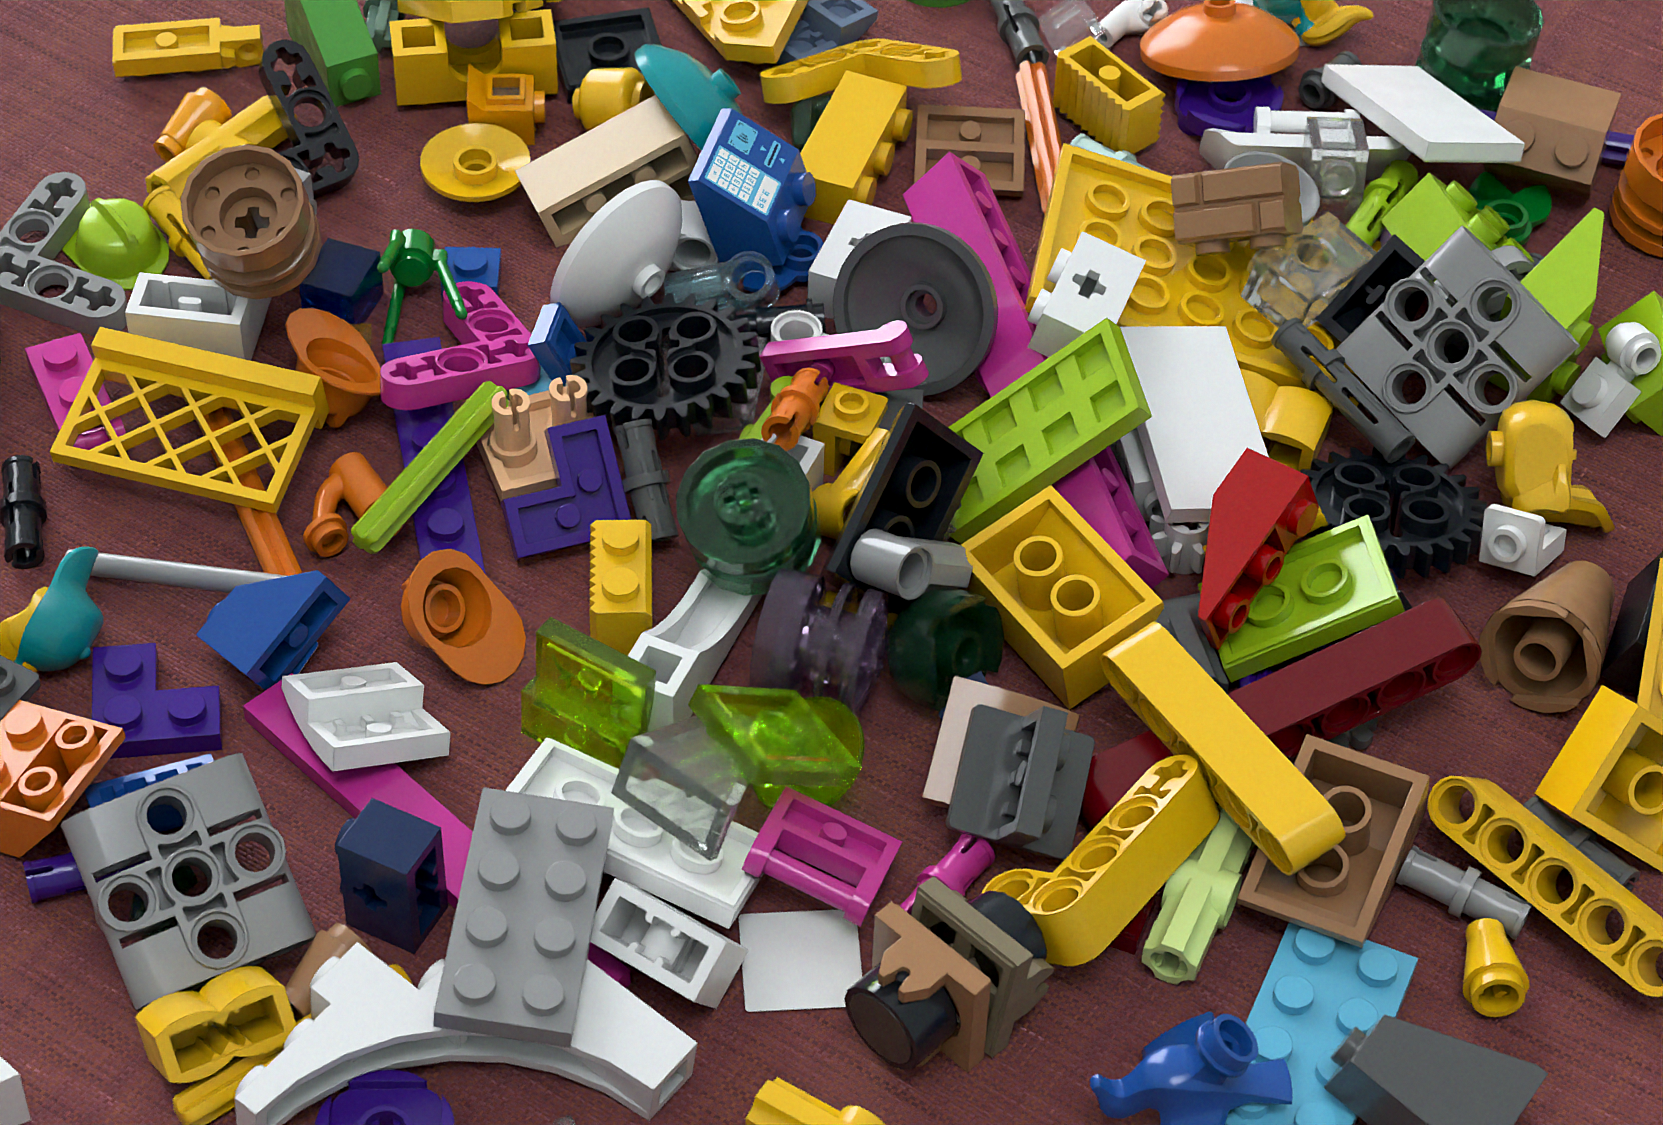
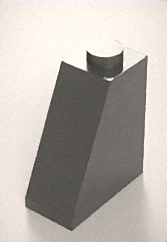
M1384 1014L1366 1033L1355 1026L1343 1039L1330 1057L1339 1067L1326 1083L1324 1089L1369 1125H1514L1548 1073L1536 1064Z

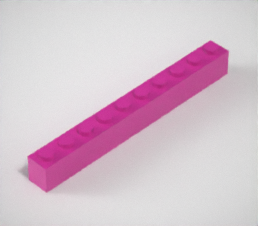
M948 152L903 194V197L912 216L911 222L932 224L957 235L978 254L991 276L998 303L997 331L990 352L975 372V376L983 389L989 393L990 397H993L1049 357L1028 348L1037 325L1027 321L1030 313L1025 310L1032 275L986 175L953 153ZM1110 446L1051 485L1151 589L1169 575Z

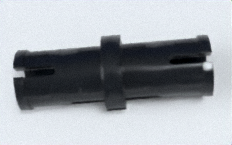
M15 455L7 458L1 466L3 498L0 500V523L5 528L4 558L7 563L12 561V567L31 569L43 562L45 557L42 525L47 519L46 501L40 496L41 468L39 462L33 463V458L30 456Z

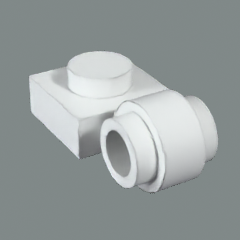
M1636 322L1620 323L1611 329L1605 342L1607 355L1611 361L1607 365L1595 357L1560 402L1604 438H1606L1641 393L1630 382L1635 376L1638 377L1639 374H1646L1652 371L1658 365L1661 358L1658 338Z

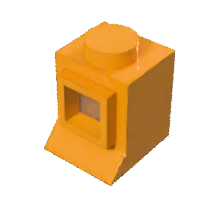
M468 64V124L484 123L500 126L518 135L526 145H535V123L546 122L545 91H535L534 75H485Z

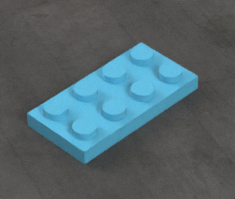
M1289 922L1246 1021V1025L1253 1032L1258 1044V1055L1250 1064L1284 1058L1292 1083V1105L1249 1102L1229 1110L1225 1125H1355L1358 1115L1324 1089L1326 1083L1339 1067L1330 1057L1355 1026L1366 1033L1384 1014L1397 1018L1415 974L1418 958L1366 940L1363 948Z

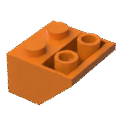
M19 700L0 721V852L21 858L56 828L125 740L126 735L123 728Z

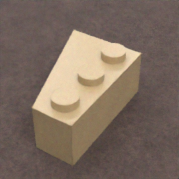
M654 95L515 170V173L556 247L572 243L579 231L599 209L616 195L635 184L648 180L662 181L677 192L680 200L695 201L688 179L698 157L685 131L671 116L657 95Z

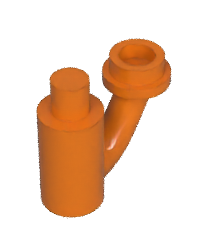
M350 452L339 457L332 464L329 470V477L323 481L316 493L312 522L304 531L303 541L310 551L322 557H330L339 553L346 546L349 539L346 522L339 514L335 513L339 501L344 499L358 519H360L388 488L363 454ZM401 526V528H400L393 536H395L396 534H398V533L400 532V530L402 529V526Z

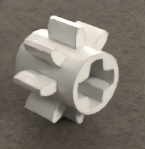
M1151 516L1149 532L1169 572L1177 574L1202 573V566L1206 555L1202 546L1207 544L1210 522L1166 523L1163 516Z

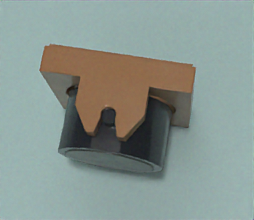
M890 902L875 914L872 969L847 989L844 997L846 1012L854 1029L874 1053L897 1070L906 1071L923 1066L940 1051L967 1073L984 1059L991 979L899 905ZM957 1014L960 1016L961 1027L958 1026Z

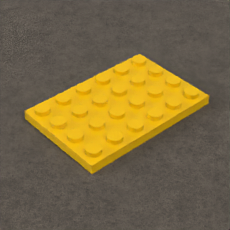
M1064 143L1056 163L1025 310L1028 313L1031 312L1041 289L1050 293L1053 292L1056 284L1047 280L1061 248L1069 252L1073 251L1083 231L1146 260L1116 324L1117 326H1226L1240 369L1256 372L1270 379L1278 386H1294L1310 390L1302 382L1303 374L1279 349L1273 346L1271 343L1272 337L1286 321L1298 317L1303 325L1328 350L1336 349L1341 342L1320 324L1316 318L1381 249L1382 242L1376 241L1373 244L1362 264L1358 263L1357 268L1345 269L1337 265L1330 255V246L1342 230L1311 221L1302 234L1285 238L1284 247L1255 250L1250 249V240L1230 242V253L1197 256L1195 247L1177 244L1175 240L1173 216L1175 207L1172 203L1171 189L1172 176ZM1313 356L1308 357L1333 383L1337 382ZM1344 363V366L1363 384V381ZM1319 390L1314 391V392H1316V393H1318V394L1324 396ZM1349 397V400L1357 407L1359 403L1354 397Z

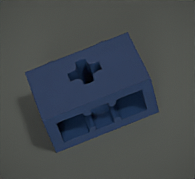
M371 798L356 819L350 818L344 823L335 842V853L338 855L341 877L340 893L343 895L346 924L415 954L448 908L441 827Z

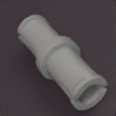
M1413 845L1396 880V883L1400 885H1406L1449 906L1448 913L1459 919L1464 913L1476 920L1492 918L1500 921L1505 928V933L1514 940L1520 934L1533 906L1528 901L1480 879L1481 871L1470 866L1467 871H1464L1420 850L1415 845Z

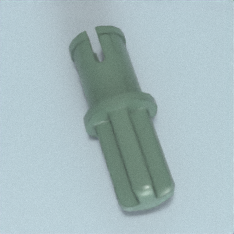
M366 0L363 6V13L366 18L365 23L377 53H381L383 47H392L389 21L404 20L405 13L398 12L397 0Z

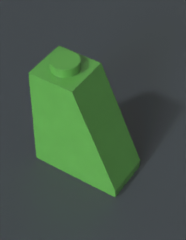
M284 0L287 31L291 39L302 45L309 53L336 107L381 94L378 53L356 0Z

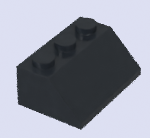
M906 402L897 413L887 436L882 442L875 461L861 490L856 496L855 502L834 546L830 550L819 577L839 590L849 591V596L856 600L906 617L914 599H904L855 579L850 566L854 546L862 534L876 528L901 537L942 541L984 453L918 405Z

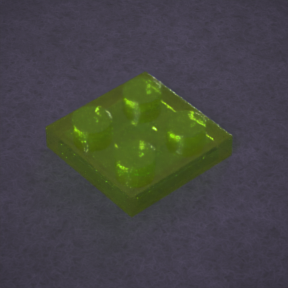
M698 684L688 704L706 726L707 734L714 741L718 742L738 765L739 773L747 781L757 786L795 785L811 789H819L821 787L851 788L862 768L796 690Z

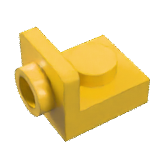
M834 382L820 407L819 417L813 425V440L825 443L824 474L834 477L845 455L854 456L859 443L864 444L874 429L878 428L888 409L887 397Z

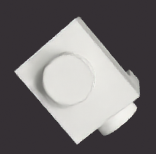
M1491 504L1484 511L1479 561L1536 576L1564 551L1566 529L1546 524L1542 516Z

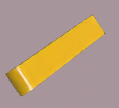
M1155 621L1151 622L1100 655L1101 667L1115 691L1174 755L1187 754L1195 757L1213 798L1280 871L1288 876L1293 875L1345 840L1344 826L1329 802L1161 624Z
M1448 776L1440 779L1432 787L1428 796L1427 809L1431 820L1442 832L1634 989L1646 996L1663 997V981L1659 978L1656 971L1657 958L1663 951V917L1497 784L1483 778ZM1469 790L1475 801V809L1472 816L1465 821L1461 816L1459 803L1462 795ZM1517 828L1522 835L1524 847L1520 857L1514 861L1509 855L1507 840L1510 834ZM1564 868L1570 872L1574 882L1573 891L1566 901L1560 898L1556 890V879ZM1614 908L1619 911L1624 921V931L1621 938L1616 942L1611 940L1605 928L1607 916Z

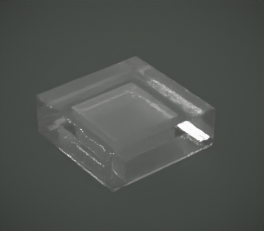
M1063 0L1038 18L1040 28L1056 55L1058 52L1089 36L1096 39L1106 32L1088 0Z

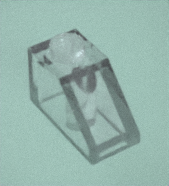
M1307 116L1301 168L1313 179L1320 195L1319 208L1313 219L1349 221L1363 200L1369 148L1362 118Z

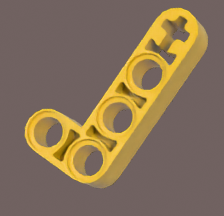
M1186 754L1167 757L1155 763L1053 873L1032 869L1009 870L988 882L981 894L989 890L1004 892L1018 900L1032 914L1043 934L1047 949L1045 960L1047 963L1061 966H1076L1096 958L1109 946L1220 820L1219 809L1195 757Z

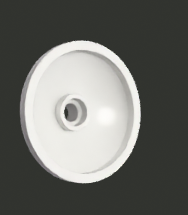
M648 180L627 188L599 209L579 231L565 252L552 282L550 304L561 302L577 327L584 328L601 325L600 316L602 314L617 318L622 315L621 304L625 303L634 309L642 303V298L644 299L646 296L651 297L656 293L672 264L681 234L683 221L682 205L677 192L662 181Z

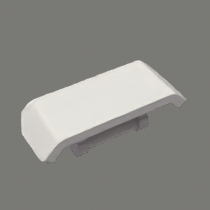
M1255 107L1253 133H1239L1214 128L1206 129L1199 146L1201 156L1216 170L1224 169L1226 163L1236 155L1244 152L1259 151L1280 155L1303 168L1311 178L1355 180L1379 179L1383 174L1384 168L1387 165H1391V161L1396 159L1406 160L1411 151L1392 137L1360 136V112L1356 109H1345L1344 112L1271 111L1270 107ZM1270 132H1275V133L1343 134V135L1274 134V133H1270Z

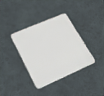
M842 910L741 914L739 916L740 944L749 950L742 962L746 1011L845 1007L844 997L847 989L862 978L857 925L843 919L845 912Z

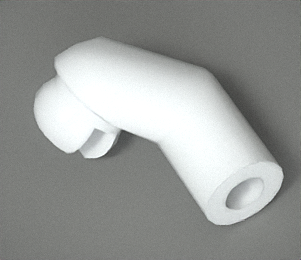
M1164 0L1123 1L1093 27L1092 37L1104 47L1110 48L1124 35L1146 33L1155 23L1168 16V6Z

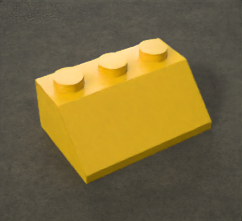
M1051 485L961 544V546L966 548V557L973 570L968 588H961L960 591L1069 710L1110 683L1101 667L1100 655L1151 622L1156 621L1164 609L1163 601Z

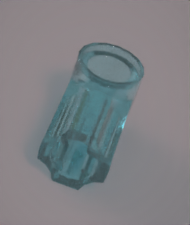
M744 251L734 255L726 262L666 274L664 290L665 295L672 293L675 303H682L689 294L693 293L699 306H702L712 298H716L719 311L733 306L736 312L756 313L755 306L772 307L777 302L780 295V282L770 261L764 255L755 251ZM758 271L766 275L765 284L758 292L745 294L738 290L740 279L745 274Z

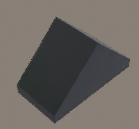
M1394 234L1319 314L1316 320L1342 343L1385 301L1386 294L1391 286L1401 279L1409 278L1425 260ZM1430 272L1427 276L1434 281L1435 277ZM1423 290L1415 291L1406 300L1405 314L1410 321H1413L1426 296ZM1385 316L1383 319L1399 334L1400 331Z

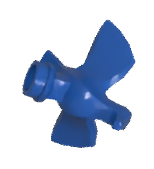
M1210 1011L1187 1019L1162 1033L1146 1045L1141 1051L1143 1060L1122 1079H1107L1099 1074L1093 1075L1090 1078V1087L1096 1095L1101 1111L1108 1118L1124 1119L1150 1108L1159 1112L1161 1125H1225L1229 1110L1249 1102L1292 1105L1293 1101L1291 1076L1284 1058L1250 1064L1258 1055L1257 1040L1251 1029L1236 1016L1221 1014L1215 1018L1213 1012Z

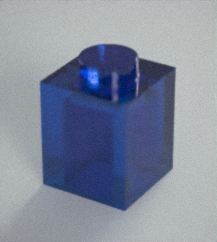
M328 238L320 250L316 266L299 285L302 308H315L332 313L347 321L360 332L384 294L383 276L377 269L381 259L380 252Z

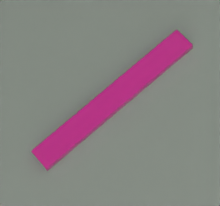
M282 680L243 705L245 720L355 819L370 799L374 798L441 827L448 903L455 909L457 908L473 831L395 763L332 771L316 754L299 728L282 691ZM590 942L587 959L624 988L628 987L631 984L630 970L611 953Z

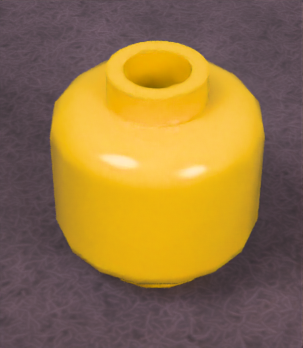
M635 68L594 69L586 74L582 80L581 87L576 88L572 98L573 113L576 119L582 121L585 130L589 131L656 94L644 76Z

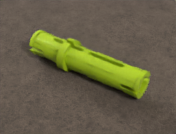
M1402 159L1391 161V165H1387L1384 168L1380 178L1371 181L1362 192L1361 205L1330 246L1331 258L1340 267L1355 269L1358 267V263L1362 264L1367 253L1385 228L1381 219L1416 186L1418 172L1408 161Z

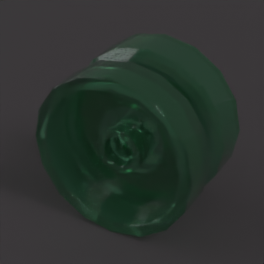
M755 438L727 440L704 451L685 471L676 494L677 520L701 573L719 588L744 596L770 594L795 582L812 564L821 541L820 514L813 499L809 481L798 460L779 445Z

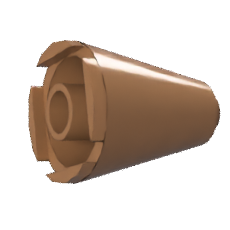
M1573 561L1496 610L1487 621L1479 638V645L1482 649L1480 662L1486 677L1494 687L1499 682L1504 688L1514 694L1510 699L1512 702L1522 708L1542 713L1568 711L1586 698L1598 684L1603 667L1615 597L1614 583L1609 574L1594 563Z

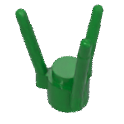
M392 230L390 232L389 245L377 266L380 273H386L390 268L391 274L394 276L382 344L394 343L407 286L415 287L423 284L430 279L434 271H437L457 318L460 320L466 319L468 315L448 267V252L444 249H436L433 238L422 230Z

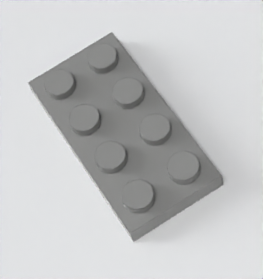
M483 787L435 1004L433 1027L566 1048L571 1047L613 824V807Z

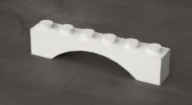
M774 433L766 443L763 438L760 440L744 467L723 526L696 579L682 600L663 621L653 629L642 632L616 674L617 726L671 745L675 744L806 522L805 509L808 498L818 486L823 485L825 443L800 435V440L794 448L789 451L780 452L770 448L777 437Z

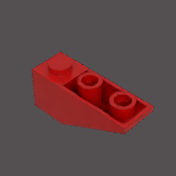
M1246 448L1214 492L1212 499L1198 619L1210 647L1219 650L1230 633H1236L1244 625L1251 603L1264 585L1271 584L1277 578L1282 569L1285 555L1298 537H1304L1311 530L1317 518L1319 508L1308 475L1250 448Z

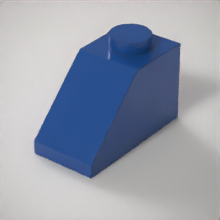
M318 570L235 586L225 600L220 601L213 607L206 623L197 632L196 636L256 684L267 690L282 680V676H287L291 673L351 598Z

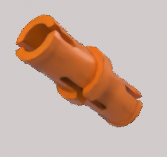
M802 368L797 371L791 380V384L784 387L780 393L778 392L772 401V414L763 423L761 434L765 443L772 437L773 433L777 436L770 446L773 450L783 452L794 448L800 440L801 433L809 430L810 426H813L818 419L820 412L819 404L824 400L829 390L828 380L825 376L817 385L814 383L820 374L819 370Z

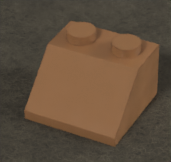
M1515 66L1494 121L1525 143L1521 162L1484 163V170L1536 185H1545L1551 189L1590 199L1622 93Z

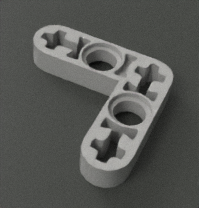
M59 172L45 177L38 183L0 231V304L96 336L99 327L121 331L127 325L125 311L128 303L125 291L121 285L114 281L53 261L78 229L80 220L87 209L90 208L86 184L80 176L69 172ZM39 230L48 233L43 240L35 243H25L20 240L24 234L30 231ZM50 285H63L67 287V290L57 297L45 298L38 295L42 289Z

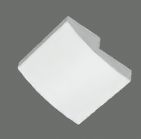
M397 662L282 676L281 688L299 728L316 754L332 771L449 755L451 732L422 708L424 684Z

